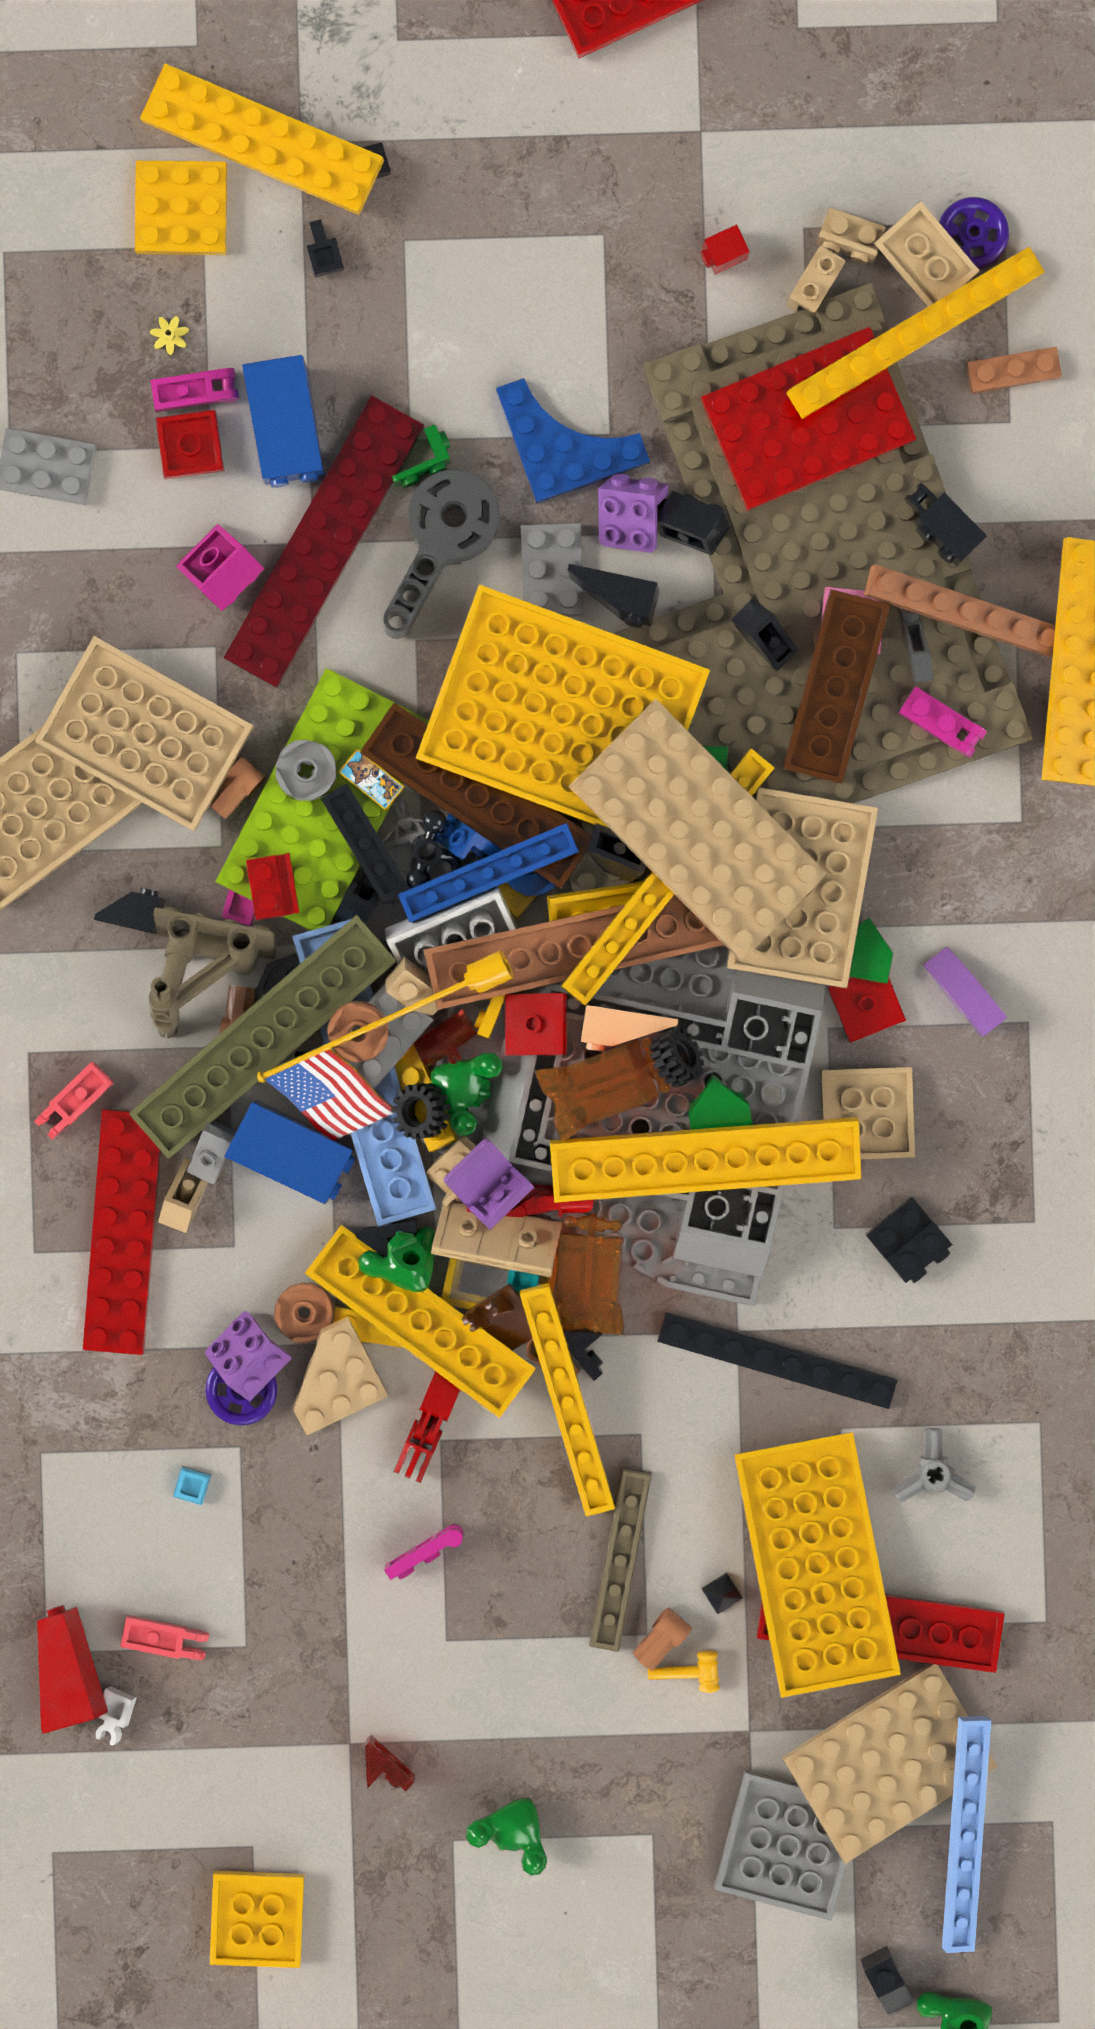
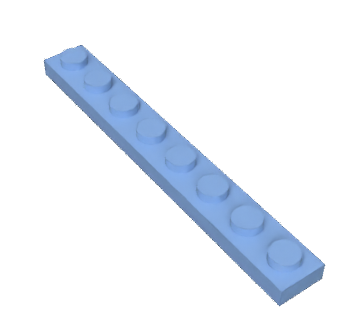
M988 1716L958 1717L942 1948L946 1953L975 1951L991 1719Z

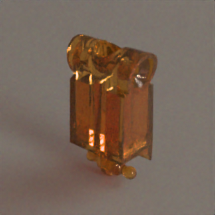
M645 1038L642 1041V1047L647 1054L646 1057L643 1054L638 1039L568 1066L534 1070L542 1093L548 1096L555 1104L553 1122L560 1140L565 1141L589 1124L643 1105L659 1097L653 1079L657 1080L658 1090L661 1093H667L670 1090V1085L665 1083V1077L660 1078L658 1075L660 1070L658 1068L655 1069L653 1066L656 1062L650 1056V1054L654 1053L650 1050L652 1039Z
M591 1213L590 1216L583 1215L580 1218L571 1215L567 1216L564 1220L567 1227H579L581 1230L588 1231V1235L560 1234L556 1307L563 1330L574 1331L585 1328L596 1333L623 1336L624 1321L619 1300L624 1238L596 1236V1232H604L606 1229L617 1232L621 1229L622 1224L619 1220L609 1221L605 1217H599L597 1213Z

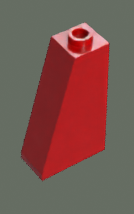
M64 1605L47 1610L48 1616L37 1620L42 1734L94 1720L108 1712L77 1607L66 1610Z

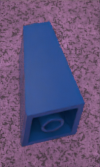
M303 355L242 364L261 474L265 485L270 484L272 488H279L289 485L288 481L300 479L301 483L318 481V476H324L325 474L308 368Z
M259 1100L251 1102L224 1156L323 1204H326L329 1198L333 1201L336 1199L342 1187L338 1180L342 1172L349 1173L356 1157L352 1156L354 1148L338 1140L330 1139L320 1131Z

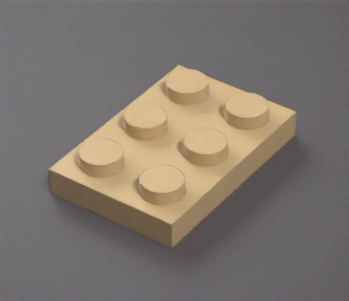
M921 201L874 242V245L927 307L965 285L980 271Z

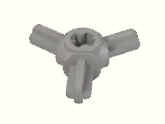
M927 1428L924 1430V1456L920 1457V1465L914 1468L916 1473L892 1488L900 1502L906 1501L924 1489L927 1492L933 1489L942 1492L945 1489L965 1501H969L976 1490L974 1484L954 1474V1468L947 1465V1457L942 1455V1430L939 1428ZM937 1468L940 1472L938 1477H931L927 1473L929 1469L935 1470Z

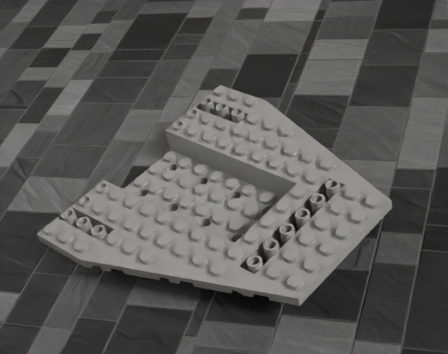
M725 945L614 970L587 1005L678 1019L677 1026L615 1046H605L604 1051H602V1059L597 1064H590L586 1061L585 1051L587 1050V1043L580 1042L586 1005H583L561 987L563 982H558L510 994H567L566 1055L506 1056L505 1002L491 1037L487 1040L478 1036L479 1029L474 1027L480 1011L486 1012L490 1000L483 999L448 1008L436 1067L444 1063L472 1059L484 1052L495 1053L502 1059L503 1069L499 1076L490 1079L486 1078L490 1082L491 1097L486 1099L479 1107H469L467 1109L473 1113L477 1126L475 1132L466 1137L476 1146L483 1139H489L511 1165L530 1183L551 1185L553 1187L550 1140L633 1134L631 1126L637 1119H644L648 1122V1133L691 1130L688 1117L689 1103L695 1100L706 1087L704 1079L711 1072L718 1073L724 1085L744 1094L745 1100L749 1102L753 1125L799 1122L823 1011L826 985L726 968L729 949ZM675 1027L686 1030V1035L690 1033L693 1036L692 1042L696 1041L699 1045L696 1048L702 1052L703 1056H700V1059L704 1060V1065L701 1066L704 1071L701 1077L681 1087L674 1088L671 1087V1084L665 1083V1077L660 1078L659 1075L656 1077L648 1076L645 1073L644 1067L646 1062L651 1060L650 1054L654 1053L650 1050L652 1039ZM771 1085L777 1086L781 1091V1097L775 1103L767 1102L764 1097L765 1089ZM584 1106L588 1109L589 1119L585 1123L578 1124L572 1119V1111L575 1107ZM453 1142V1143H451V1144H449V1145H447V1146H445V1147H443V1148H441V1149H439V1150H437V1151L440 1152L441 1154H443V1153H444L448 1148H450L455 1142ZM785 1185L596 1199L590 1212L565 1213L561 1218H559V1210H551L543 1214L554 1221L563 1222V1226L665 1287L755 1306L760 1279L771 1250Z

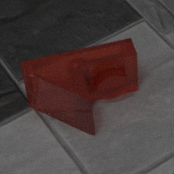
M370 1735L365 1745L367 1789L384 1771L386 1773V1780L393 1787H401L404 1791H407L414 1783L415 1774L375 1737Z

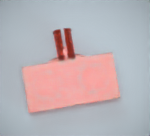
M462 1009L413 1044L421 1061L427 1068L441 1060L445 1055L449 1063L456 1064L455 1058L458 1062L461 1059L456 1048L466 1043L477 1032L469 1016Z

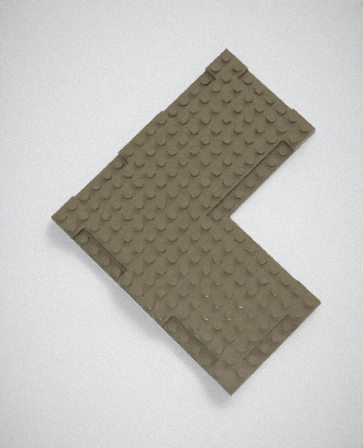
M872 283L824 299L815 313L803 309L702 346L697 344L643 363V372L686 493L703 503H714L720 506L725 511L730 528L713 555H709L722 592L721 595L656 617L652 620L651 627L642 625L641 628L628 627L612 633L710 669L688 732L702 746L728 747L727 772L729 774L746 752L752 748L774 767L773 771L759 788L853 804L1033 740L1015 685L1010 681L996 640L920 615L930 650L933 680L915 683L903 639L902 608L890 605L882 635L881 652L876 657L843 783L782 768L821 625L825 587L865 591L871 566L879 565L982 600L971 571L973 567L969 556L958 566L953 562L951 564L945 562L937 552L939 548L932 541L926 542L917 533L916 529L918 527L914 523L920 516L904 499L908 494L912 495L917 490L916 486L919 483L924 484L937 498L944 492L946 493L933 454L929 453L898 363L893 364L887 369L916 436L915 442L749 511L745 508L700 400L701 396L867 327L871 328L874 338L888 331ZM927 499L920 503L925 510L932 505ZM752 598L773 613L799 650L778 671L774 670L743 638L730 620ZM915 686L987 731L983 740H978L974 747L976 751L971 758L962 755L898 714ZM960 729L956 738L964 741L968 733ZM556 811L592 835L594 824ZM587 853L569 877L573 892L632 883L604 872ZM646 866L644 873L632 882L648 877L652 871Z

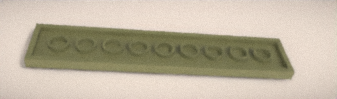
M357 914L134 1108L129 1115L164 1155L170 1159L197 1136L207 1123H212L258 1083L257 1074L259 1071L264 1073L275 1068L327 1023L340 1006L351 1002L396 963L397 960Z

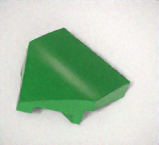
M869 917L858 925L849 976L887 984L893 952Z
M714 1075L708 1079L706 1087L699 1096L689 1103L688 1117L691 1130L753 1125L749 1102L745 1100L744 1094L724 1085Z

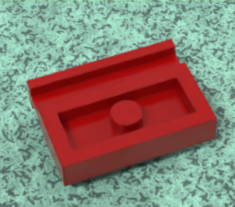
M290 853L246 860L255 920L260 921L300 914Z

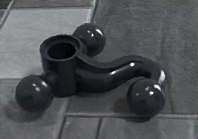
M430 810L424 815L423 826L426 829L425 834L417 836L412 842L411 850L417 863L416 867L409 871L406 878L410 889L430 881L427 869L436 865L440 860L450 864L451 872L463 867L461 859L449 850L440 848L436 840L437 833L445 828L447 821L443 812L439 810ZM423 845H433L434 851L430 856L422 857L419 855V850ZM484 854L482 858L480 856H477L473 862L483 859L489 855Z

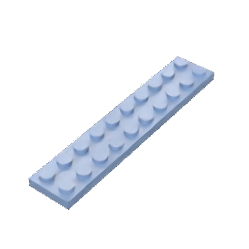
M351 919L292 936L300 964ZM371 984L352 1001L368 1003L374 996ZM330 1020L320 1028L324 1045L330 1042L327 1031ZM394 1066L374 1090L389 1104L397 1107V1104L393 1103L394 1097H400L397 1092L401 1090V1086ZM393 1113L351 1133L378 1226L436 1210L417 1141L412 1139V1137L407 1138L403 1136L405 1131L399 1132L397 1130L400 1123H394L392 1119L397 1117V1113Z

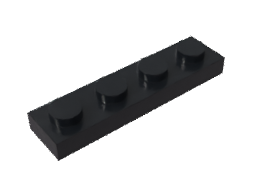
M346 783L321 798L382 903L385 904L398 896V894L407 891L409 886L348 784Z

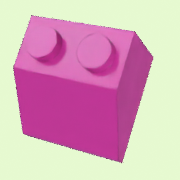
M219 524L176 565L221 611L228 605H231L237 596L249 584L253 583L264 570L261 564L245 547Z

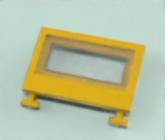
M559 1242L558 1248L562 1249L563 1243ZM558 1254L555 1257L551 1277L540 1275L538 1284L550 1283L552 1293L561 1255ZM450 1258L441 1299L451 1306L470 1309L507 1285L509 1269Z

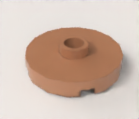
M364 1001L348 1002L340 1006L332 1015L327 1028L329 1040L332 1042L353 1032L356 1026L364 1027L385 1016L373 1004ZM388 1023L335 1046L333 1050L343 1059L352 1062L371 1060L377 1057L386 1046L389 1037Z
M301 1282L291 1285L281 1293L275 1304L274 1318L277 1328L290 1340L298 1343H310L318 1339L321 1329L333 1323L335 1308L331 1297L323 1288L314 1283ZM307 1307L310 1310V1316L302 1317L299 1313L300 1308Z

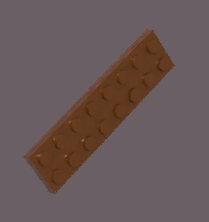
M393 703L360 753L502 850L568 823L579 852L534 871L559 889H562L586 854L591 835L551 808L416 759L428 725L396 703Z

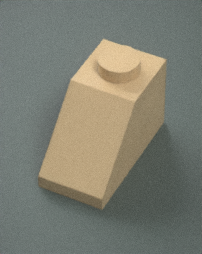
M403 957L385 978L386 992L406 1007L433 995L429 974L406 957ZM435 1001L414 1011L433 1016L437 1012Z
M187 1158L184 1159L164 1199L158 1221L184 1233H187L208 1184V1182L187 1172L191 1162Z

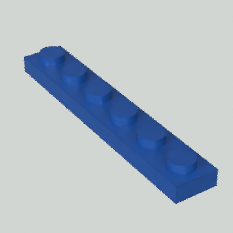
M565 823L402 892L398 896L409 923H412L578 853L579 849L568 823Z

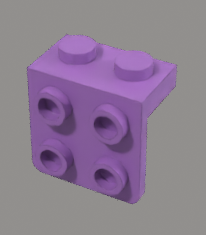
M616 474L598 488L600 544L606 547L652 553L657 548V505L668 496V483L658 482L655 478L638 480L630 479L625 474Z
M483 1139L444 1178L446 1185L489 1230L534 1188L489 1139Z
M247 1311L242 1312L212 1342L205 1352V1355L227 1386L249 1402L292 1359L286 1350L266 1335L253 1316Z

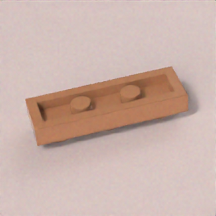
M1057 346L971 361L966 364L971 394L1056 380L1062 377Z

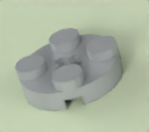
M297 740L287 745L278 757L275 772L276 779L281 789L297 801H314L323 797L331 790L336 781L334 757L328 748L320 743ZM302 763H305L307 766H314L315 769L311 771L312 777L307 779L306 776L300 777L298 775V772L301 771L300 765Z

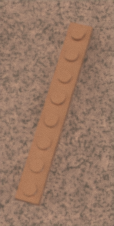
M873 565L870 568L864 592L866 597L1051 659L1053 658L1055 625L879 565Z

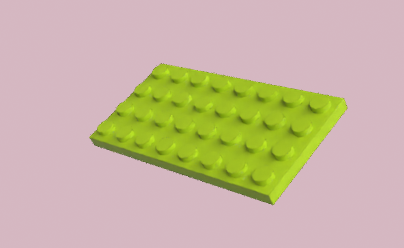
M326 668L286 746L297 740H308L320 743L328 748L336 763V781L326 795L347 783L376 833H378L392 804L386 811L341 776L338 771L356 749L361 751L394 702ZM402 707L428 725V719ZM302 763L300 765L301 771L298 772V775L300 777L306 776L307 779L312 777L311 771L315 769L314 766H307L305 763ZM275 765L215 882L252 901L246 860L290 853L300 914L283 917L312 931L331 925L344 894L360 868V864L321 798L314 801H297L288 796L281 789L276 779Z

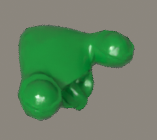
M484 1052L472 1059L444 1063L431 1071V1083L435 1084L434 1087L442 1089L440 1095L446 1094L448 1097L444 1104H450L451 1109L446 1110L447 1114L451 1115L449 1123L458 1135L469 1136L475 1132L477 1121L473 1113L467 1109L469 1107H479L486 1099L491 1097L490 1082L486 1078L498 1077L503 1069L502 1059L495 1053Z
M423 1227L415 1235L410 1232L397 1231L396 1235L387 1245V1256L383 1257L378 1252L371 1250L363 1252L358 1259L359 1269L367 1276L385 1279L405 1290L424 1292L429 1287L432 1278L434 1254H431L436 1230L432 1227Z
M531 1798L514 1800L490 1815L475 1820L467 1827L465 1837L471 1846L480 1848L491 1839L503 1851H518L522 1849L524 1851L521 1860L522 1868L530 1876L539 1875L546 1868L547 1856L541 1843L539 1817Z
M933 1991L923 1993L917 1999L916 2010L922 2017L935 2018L941 2016V2029H988L990 2026L992 2007L984 2001L966 1997H947Z

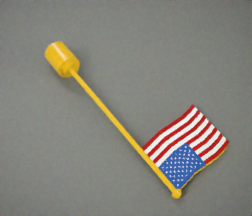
M499 950L467 965L464 981L264 1073L259 1071L257 1079L262 1083L267 1081L290 1099L308 1121L325 1136L332 1140L341 1138L393 1114L391 1113V1107L394 1106L379 1096L361 1074L331 1048L466 986L471 991L476 989L479 994L513 979L514 975L505 954Z

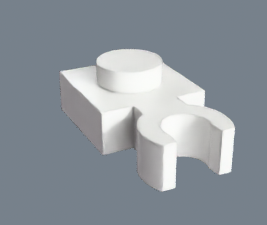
M110 1686L105 1689L103 1694L108 1712L98 1717L104 1720V1724L97 1729L96 1739L104 1738L106 1731L111 1734L110 1745L113 1746L121 1740L122 1731L120 1727L125 1728L129 1725L137 1697Z

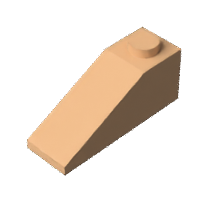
M586 1005L580 1042L587 1043L586 1049L604 1051L605 1046H615L677 1026L678 1019Z

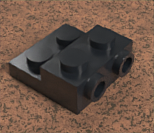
M913 1197L907 1199L865 1234L905 1283L909 1280L916 1283L927 1274L925 1267L932 1261L938 1264L946 1259L951 1253L948 1248L953 1245Z

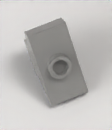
M216 1121L210 1124L207 1123L202 1131L187 1172L214 1185L228 1159L224 1156L237 1131Z

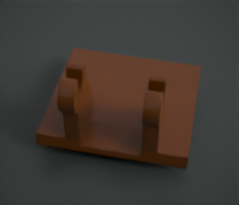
M510 1283L463 1313V1324H470V1332L483 1329L512 1351L533 1338L520 1294Z

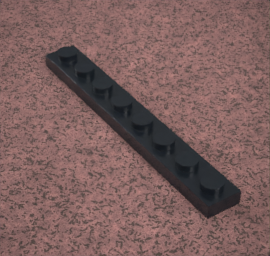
M665 1312L657 1342L886 1409L890 1408L898 1381L895 1378Z

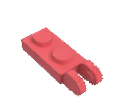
M92 1061L48 1103L50 1106L34 1122L41 1126L56 1111L63 1119L51 1128L48 1136L53 1140L114 1084V1081Z
M127 1615L120 1647L177 1659L183 1657L204 1660L206 1653L201 1649L183 1647L184 1638L198 1642H207L210 1634L196 1629H186V1626Z

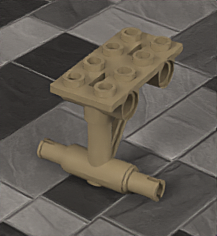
M173 907L155 908L153 915L156 933L158 936L169 939L164 954L166 962L162 977H157L152 981L149 993L150 1016L154 1026L162 1037H165V1033H167V1038L174 1037L178 1032V1024L180 1022L179 1009L231 970L235 973L246 975L255 969L258 957L275 959V933L267 927L260 925L248 927L240 925L239 922L231 919L219 921L211 919L208 915L202 913H194L193 915L181 913L180 910ZM196 956L215 959L182 983L187 964Z

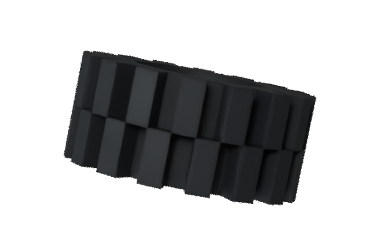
M675 1027L655 1037L651 1041L652 1045H650V1050L654 1052L650 1054L651 1059L656 1062L653 1064L654 1068H658L660 1070L658 1074L660 1078L665 1077V1083L671 1084V1087L674 1088L681 1087L701 1077L704 1071L701 1067L704 1065V1060L700 1059V1056H703L702 1052L696 1048L699 1045L696 1041L692 1042L693 1036L690 1033L686 1035V1030Z
M420 1083L407 1085L404 1087L405 1089L397 1092L400 1097H394L393 1103L397 1104V1107H391V1113H397V1117L392 1119L394 1123H400L397 1130L399 1132L405 1131L403 1136L407 1138L412 1137V1139L430 1138L441 1134L442 1129H446L448 1124L443 1121L450 1120L451 1115L446 1114V1110H450L451 1107L450 1104H444L448 1097L446 1094L440 1095L442 1092L441 1088L434 1087L435 1084ZM419 1099L425 1103L427 1108V1118L423 1123L417 1119L415 1114V1105Z

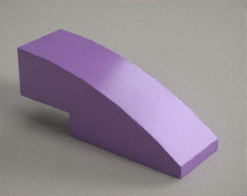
M945 947L923 964L924 968L956 1009L964 1015L979 1036H985L1007 1019V1016L982 985L948 947Z

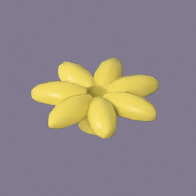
M175 316L170 324L163 317H159L161 329L155 328L150 330L151 335L159 337L154 344V348L159 349L166 344V350L169 355H172L174 352V344L186 348V343L181 336L187 334L189 329L187 327L178 328V316Z

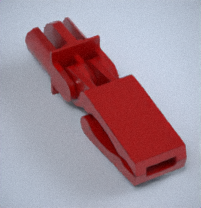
M531 1183L534 1188L505 1216L524 1217L550 1212L551 1210H559V1218H561L565 1213L590 1212L595 1200L554 1203V1190L551 1185Z
M436 1371L419 1408L422 1411L419 1422L416 1419L414 1420L393 1471L399 1474L411 1447L415 1451L404 1476L410 1479L419 1456L423 1452L426 1456L416 1478L418 1483L422 1482L443 1431L440 1430L442 1421H448L460 1392L459 1388ZM432 1415L434 1416V1419L430 1426L428 1425V1421ZM411 1438L420 1440V1442H414ZM423 1443L429 1444V1445H433V1446H432V1448H429V1447L424 1446Z

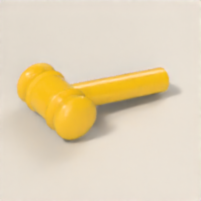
M714 1650L698 1652V1666L655 1667L652 1671L648 1669V1680L699 1678V1690L701 1692H716L720 1689L718 1684L720 1680L718 1678V1653Z

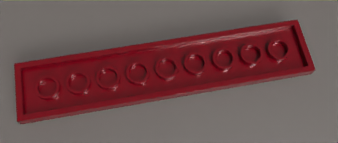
M371 395L226 652L225 660L271 686L278 688L393 484L392 476L400 472L423 431L424 424Z

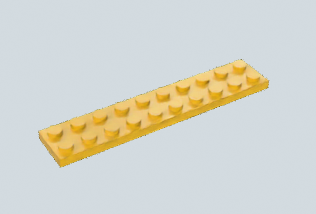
M857 1117L550 1140L554 1203L861 1179L859 1120Z

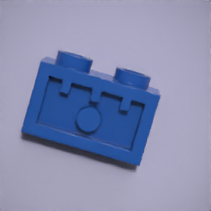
M450 814L446 818L445 828L437 833L436 837L438 843L462 860L470 850L481 858L485 853L490 856L502 850Z

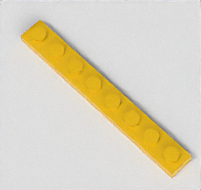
M550 1283L520 1290L522 1304L585 1515L587 1517L614 1510L615 1503Z

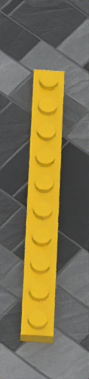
M1029 246L792 387L786 393L803 419L1037 279L1045 271Z
M751 748L738 762L730 775L753 796L758 787L761 786L773 771L774 767ZM653 872L648 875L562 983L561 987L583 1005H587L674 895Z

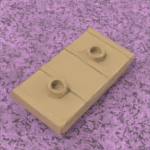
M452 1201L447 1206L444 1204L442 1206L431 1254L551 1277L563 1222L531 1216H504L489 1230L472 1212H467L466 1206L463 1203Z

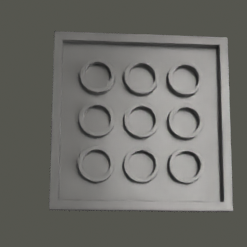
M745 1770L714 1889L832 1921L846 1864L840 1858L796 1783Z

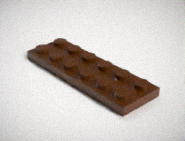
M830 589L783 769L843 783L890 604Z

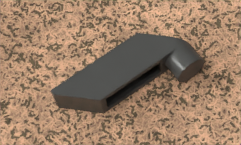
M902 609L903 639L914 682L933 680L931 656L920 614Z

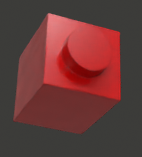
M737 224L704 239L703 250L700 251L705 266L707 268L712 267L715 275L748 260L750 253Z

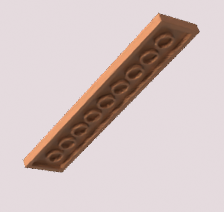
M674 894L614 970L724 944ZM625 905L424 949L433 995L464 981L467 965L499 950L505 954L514 975L513 979L480 994L476 989L471 991L468 986L435 1000L436 1009L439 1010L565 981Z

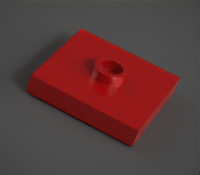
M216 410L155 418L165 480L225 471Z
M851 977L848 980L847 988L827 987L849 1043L906 1021L889 978L886 984Z
M505 994V1055H566L567 994Z

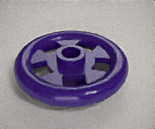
M980 197L960 199L951 204L940 218L939 223L951 237L958 235L960 242L964 245L960 248L978 269L996 262L1007 247L1009 240L1007 219L1002 210L987 199ZM977 210L989 215L986 222L974 217ZM959 213H962L967 219L958 227L952 221ZM976 228L979 231V235L976 237L971 236L969 229ZM988 229L997 230L996 242L987 241ZM983 247L984 255L971 257L970 248Z
M214 1367L211 1369L206 1380L205 1393L211 1410L217 1417L229 1424L245 1426L262 1420L272 1410L277 1398L278 1389L275 1376L258 1393L264 1399L257 1408L229 1386L226 1387L227 1396H218V1383H225V1381ZM231 1401L235 1404L243 1405L240 1414L228 1410Z

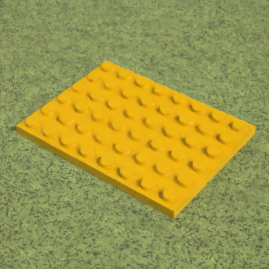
M479 584L416 759L594 825L598 823L608 827L568 786L655 699L688 731L710 669Z

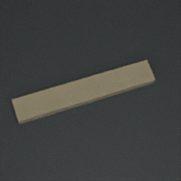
M623 1467L621 1469L589 1647L619 1652L652 1476L650 1472Z

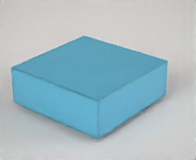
M182 1466L173 1497L202 1505L211 1474Z

